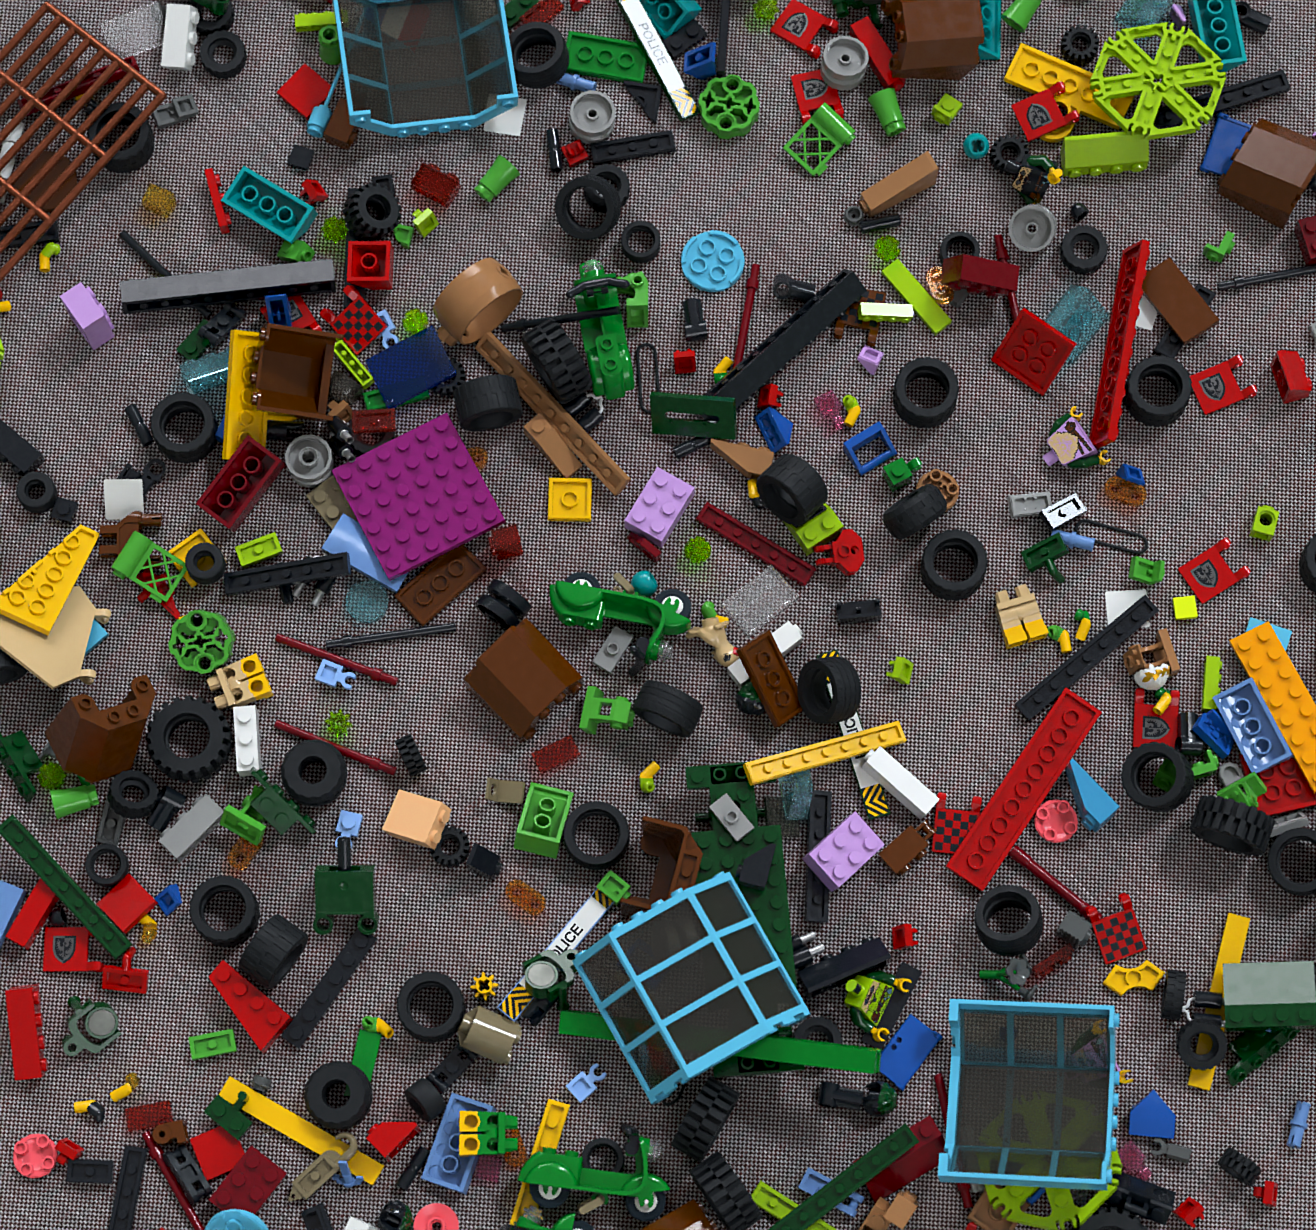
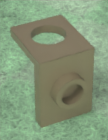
M487 777L485 799L501 803L523 804L525 782L498 780ZM492 784H493V786H494L493 794H491V786H492Z

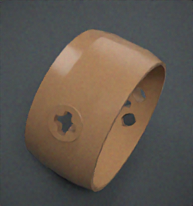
M492 257L482 259L461 272L441 292L433 306V312L442 325L437 330L441 341L449 346H455L457 342L462 345H469L480 340L486 332H492L514 311L523 296V291L517 280L500 262Z

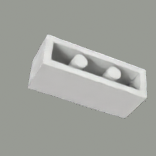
M167 4L161 60L162 67L169 70L192 71V65L195 64L194 45L197 43L196 24L199 22L197 8L191 5Z
M255 705L233 707L237 772L240 777L253 776L250 771L252 767H255L257 770L262 769L258 710Z

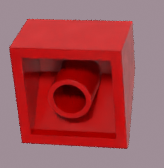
M348 241L347 282L370 290H392L394 249L391 241Z
M1277 351L1270 367L1283 404L1308 398L1313 386L1311 379L1305 374L1306 365L1304 359L1300 358L1297 351Z
M382 1122L380 1125L376 1123L368 1130L369 1136L366 1139L389 1162L421 1129L415 1122Z

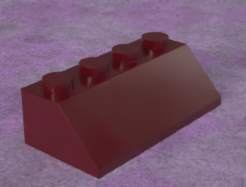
M247 435L196 502V505L235 533L286 466V463Z
M930 1115L909 1127L920 1142L864 1184L875 1204L880 1197L884 1199L938 1166L939 1153H946L944 1152L945 1140Z

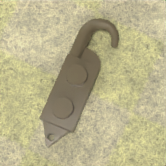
M347 1132L336 1135V1140L340 1138L349 1140V1149L342 1155L334 1150H327L291 1182L293 1186L288 1201L302 1198L309 1199L340 1170L339 1160L348 1162L357 1152L358 1144L355 1137Z

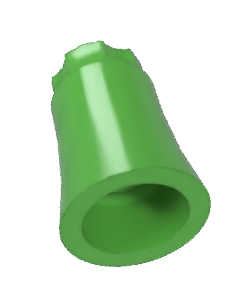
M1015 0L1001 15V18L1015 30L1024 33L1042 0Z
M333 25L322 27L319 32V56L326 64L341 63L337 29Z
M895 88L883 89L868 98L887 136H895L906 130Z
M498 155L493 165L478 182L479 184L474 188V191L483 200L490 202L509 183L516 179L520 173L507 159Z
M95 784L50 790L57 820L72 813L89 809L91 806L100 805Z

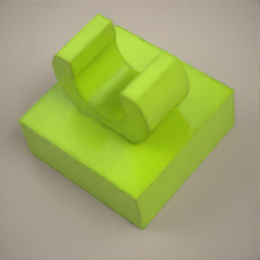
M429 208L423 212L417 209L412 213V216L416 218L412 222L422 237L428 235L439 225L433 211Z
M896 656L895 661H889V665L894 667L893 672H886V675L901 684L909 685L914 664L905 657Z

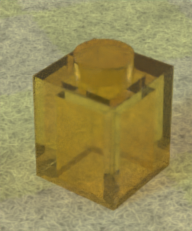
M150 183L141 201L144 209L168 218L170 212H174L177 205L173 192Z

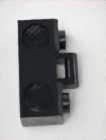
M1123 1172L1122 1174L1115 1173L1112 1175L1113 1179L1119 1180V1186L1104 1203L1120 1209L1123 1208L1132 1214L1166 1225L1173 1209L1176 1192Z

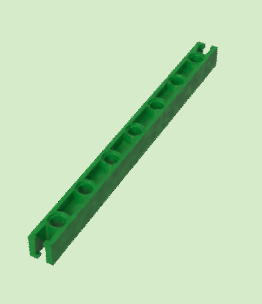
M576 1010L560 1012L559 1034L616 1041L602 1014ZM609 1015L624 1042H632L655 1025L653 1020ZM671 1023L666 1026L678 1049L707 1053L743 1033V1031ZM660 1031L642 1043L645 1045L668 1047ZM768 1035L733 1056L875 1074L880 1072L882 1049Z

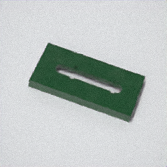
M651 392L650 407L653 434L736 439L735 398ZM666 412L706 414L717 416L720 420L707 421L669 418L666 416Z

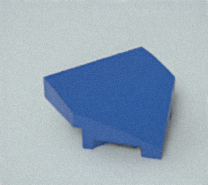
M1215 709L1201 714L1192 730L1221 759H1224L1229 755L1234 745V738L1221 713L1216 712Z
M1154 1089L1136 1105L1132 1106L1129 1114L1128 1134L1174 1139L1176 1116Z

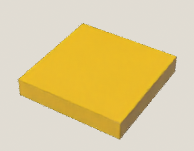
M549 478L548 521L591 522L592 478Z
M200 528L168 552L185 562L188 551L194 545L213 543ZM209 556L202 557L197 562V567L201 571H207L214 565L213 559ZM176 562L173 563L180 572L183 567ZM186 571L183 577L193 588L198 583Z

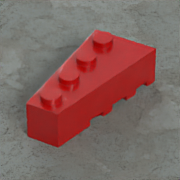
M222 960L208 977L257 1047L265 1054L293 1019Z
M39 984L11 987L5 991L15 1081L42 1078L45 1076V1071H48L47 1058H44L46 1042L42 1034L43 1016L40 1006Z

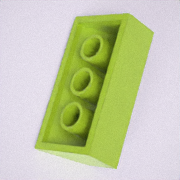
M1139 130L1135 131L1134 136H1131V131H1128V133L1124 131L1064 137L1060 151L1063 176L1077 178L1085 174L1098 176L1107 172L1119 174L1130 170L1132 172L1143 171L1147 168L1149 162V140H1147L1149 132H1147L1145 139H1141L1142 132Z

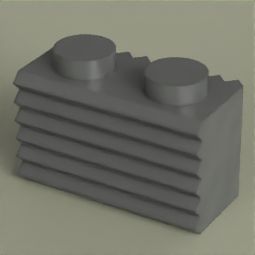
M1069 910L1056 930L1055 937L1058 936L1062 941H1066V944L1070 943V946H1074V949L1078 948L1079 945L1084 947L1093 933L1089 930L1092 924Z

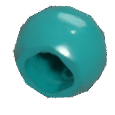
M980 133L968 135L963 142L965 154L971 159L983 158L989 150L988 139Z
M643 570L637 572L631 581L634 593L638 592V596L650 597L658 588L657 581L650 571Z

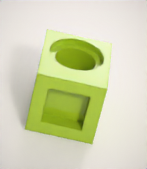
M1267 505L1258 506L1254 514L1249 536L1271 541L1280 511H1276L1273 507ZM1266 518L1270 525H1263L1260 519Z

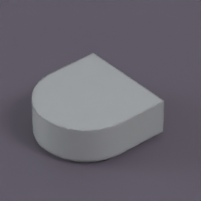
M1231 762L1223 764L1218 771V778L1224 788L1244 777L1240 768Z

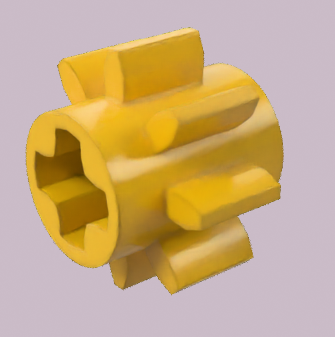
M482 972V977L479 979L473 977L476 985H472L470 988L471 990H477L475 994L476 999L481 995L487 1001V996H496L493 989L498 988L499 985L497 983L492 984L494 975L488 978ZM488 982L489 990L483 989L481 991L480 984Z

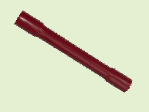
M1015 845L1008 855L1034 874L1089 921L1085 908L1090 906V904L1080 899L1036 863L1030 855ZM1098 912L1099 919H1101L1103 915Z

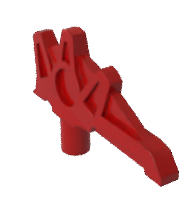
M149 568L144 569L142 574L137 575L136 578L142 582L152 581ZM165 573L160 576L154 574L155 580L167 577ZM166 580L155 582L157 591L165 596L169 590L165 583ZM152 583L147 584L148 586H150V587L153 588V584H152ZM143 588V591L136 599L143 603L151 593ZM173 591L168 601L164 602L162 600L160 604L177 620L180 617V612L175 606L173 599L175 591Z

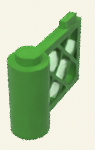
M823 103L782 149L812 177L815 174L820 176L828 168L825 164L844 144L848 146L856 138L854 135L855 130L830 106ZM810 124L817 129L818 138H806L805 130ZM818 141V153H806V142ZM821 141H830L835 147L831 152H821ZM794 142H803L804 153H794L789 147ZM807 156H819V165L814 170L807 165Z
M137 531L132 533L111 566L114 570L112 574L122 580L126 577L149 591L151 593L149 597L158 603H161L162 600L164 602L168 601L187 571L185 562ZM154 549L162 554L163 563L151 565L150 554ZM166 557H168V558L171 559L172 561H167V562H166ZM147 561V562H148V566H144V567H143V565H144L145 562ZM176 562L183 567L178 575L170 576L167 564ZM164 565L167 577L155 580L152 567ZM149 568L152 581L142 582L136 578L140 570ZM176 578L174 582L171 584V579ZM168 581L169 590L165 596L157 591L155 582ZM152 583V584H153V588L150 587V586H148L147 584Z

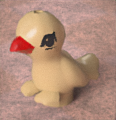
M718 617L706 618L701 620L702 627H693L688 630L686 638L699 637L715 648V651L711 653L714 654L713 658L720 665L729 667L739 659L736 652L738 648L729 643L724 629L725 626L730 624L729 621L719 623Z

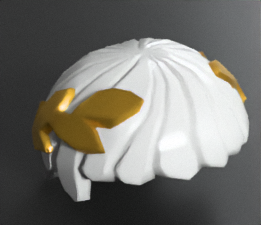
M1162 663L1160 667L1154 668L1152 664H1149L1148 669H1141L1134 674V680L1140 688L1150 691L1158 690L1165 685L1170 674V667L1168 664Z

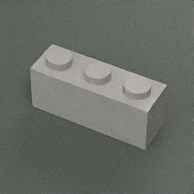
M207 794L204 797H198L193 802V807L188 812L185 811L180 814L176 819L177 823L172 828H166L160 835L161 838L158 841L179 862L188 856L220 824L224 811Z

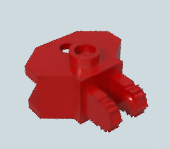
M852 529L842 530L837 539L828 545L813 547L815 553L829 551L830 558L815 560L817 566H836L845 576L854 575L865 560L862 538Z

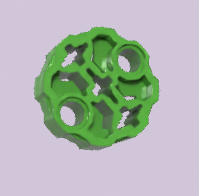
M729 74L723 78L715 77L707 83L705 90L700 93L699 111L702 119L701 123L707 131L717 134L721 139L729 140L735 136L743 137L751 131V127L758 121L760 102L758 101L757 90L751 83L743 81L740 76ZM729 86H736L737 89H736V90H729L728 87H729ZM708 100H711L709 107L706 108ZM750 106H752V110L750 114H748V109ZM729 124L731 127L724 129L721 125Z
M204 609L190 611L181 619H177L171 628V639L168 642L170 653L174 655L178 665L186 671L190 670L200 674L214 672L223 664H227L233 655V644L236 641L234 630L230 628L226 618L217 612L213 613ZM196 614L201 615L203 618V623L200 626L194 624L193 618ZM217 626V628L214 631V634L208 635L207 632L213 631L214 628ZM222 632L223 635L228 636V639H226L225 641L219 640V636H222ZM194 635V638L189 639L187 636ZM201 637L202 639H212V641L206 642L203 645L192 644V642L200 640ZM180 642L185 643V647L182 650L177 648V644ZM215 644L218 648L221 649V651L218 650L216 647L210 648V645ZM192 648L197 649V651L190 652ZM204 657L209 658L211 661L208 669L203 668L201 664Z

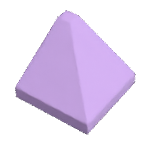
M1173 4L1169 16L1181 30L1182 26L1185 25L1186 17L1183 8L1180 5Z
M864 345L857 360L870 374L874 375L884 353Z

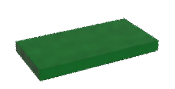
M569 31L566 42L569 52V66L566 72L624 82L625 80L643 83L648 61L637 42Z

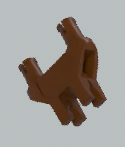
M134 511L117 525H100L99 534L102 535V538H117L116 545L99 546L101 558L116 559L134 531L141 533L143 527H162V513L143 514L141 511ZM150 555L151 565L162 562L161 555ZM147 561L145 562V564L143 565V567H144V566H148V562H147ZM160 565V566H155V567H152V568L161 569L162 565Z

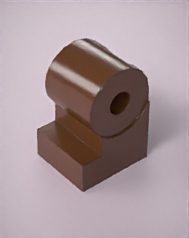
M183 1119L160 1124L152 1132L154 1141L163 1146H168L175 1140H177L179 1145L190 1144L186 1121Z

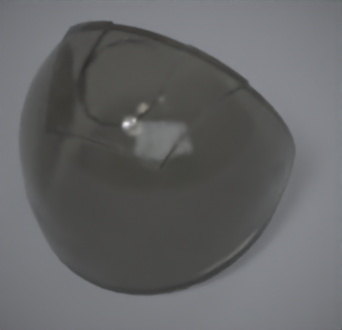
M337 371L331 374L328 393L330 401L334 400L339 404L344 400L350 406L361 399L362 393H364L363 389L354 380Z

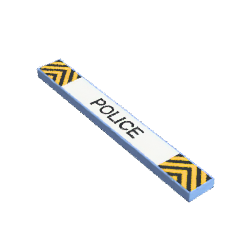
M596 889L545 950H552L558 955L568 949L576 950L612 907L613 901ZM525 975L497 1007L514 1022L521 1016V1013L532 999H534L525 989Z

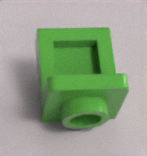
M1227 231L1219 248L1206 243L1202 254L1210 261L1221 263L1225 254H1230L1235 246V242L1232 241L1235 234Z
M284 240L277 257L283 261L294 263L298 261L307 262L312 260L315 251L304 241L296 240L291 244Z
M1138 556L1131 557L1128 578L1148 585L1159 583L1165 574V561L1153 562Z

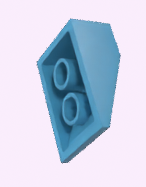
M1072 759L1065 770L1080 818L1082 819V824L1089 831L1093 830L1096 833L1116 814L1120 806Z

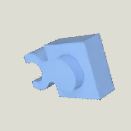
M386 309L376 313L388 326L377 338L382 336L383 346L386 349H390L388 345L389 339L393 338L396 344L400 343L399 338L391 332L396 327Z
M323 659L315 676V681L336 688L338 683H341L344 689L351 690L352 686L345 682L348 678L356 680V675L352 672L342 673L344 670L343 666Z
M341 810L336 827V832L341 833L339 837L346 836L350 837V839L351 836L358 837L363 815Z
M597 1063L591 1066L588 1075L581 1071L566 1085V1088L580 1104L597 1090L594 1083L602 1081L606 1077L605 1072L600 1076L594 1074L595 1069L599 1067Z

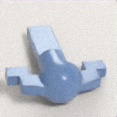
M339 1160L338 1164L343 1178H340L339 1175H334L332 1179L346 1188L361 1185V1182L364 1180L363 1176H356L355 1179L351 1175L347 1161Z

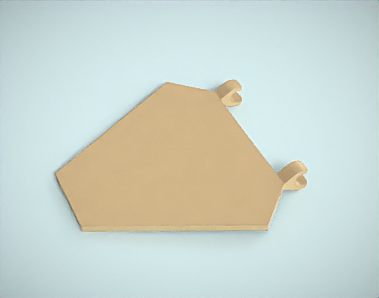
M74 586L48 636L0 614V649L52 690L77 679L87 685H92L96 677V671L81 668L93 620L96 619L102 624H107L111 611L104 608L96 609L81 587Z

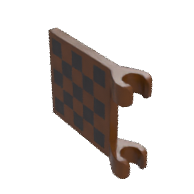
M866 289L867 291L862 294V298L858 302L851 304L847 308V312L837 318L834 338L842 339L844 326L869 331L867 345L874 347L880 322L875 320H858V306L861 302L885 303L887 293Z

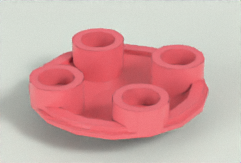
M1048 800L1041 804L1034 817L1035 828L1038 834L1049 842H1064L1070 839L1078 828L1077 814L1069 802L1065 800Z
M30 1134L15 1144L13 1163L17 1171L23 1176L32 1179L41 1178L49 1174L55 1167L58 1150L55 1149V1143L47 1135Z

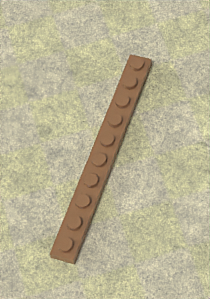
M486 332L475 346V349L499 374L509 375L516 379L519 395L537 414L540 413L566 445L614 495H619L631 478L491 332Z

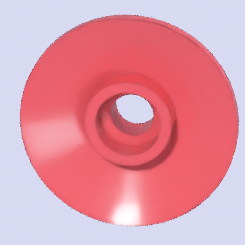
M441 1203L426 1205L417 1213L414 1219V1230H433L434 1223L441 1224L440 1230H459L457 1215L450 1207Z

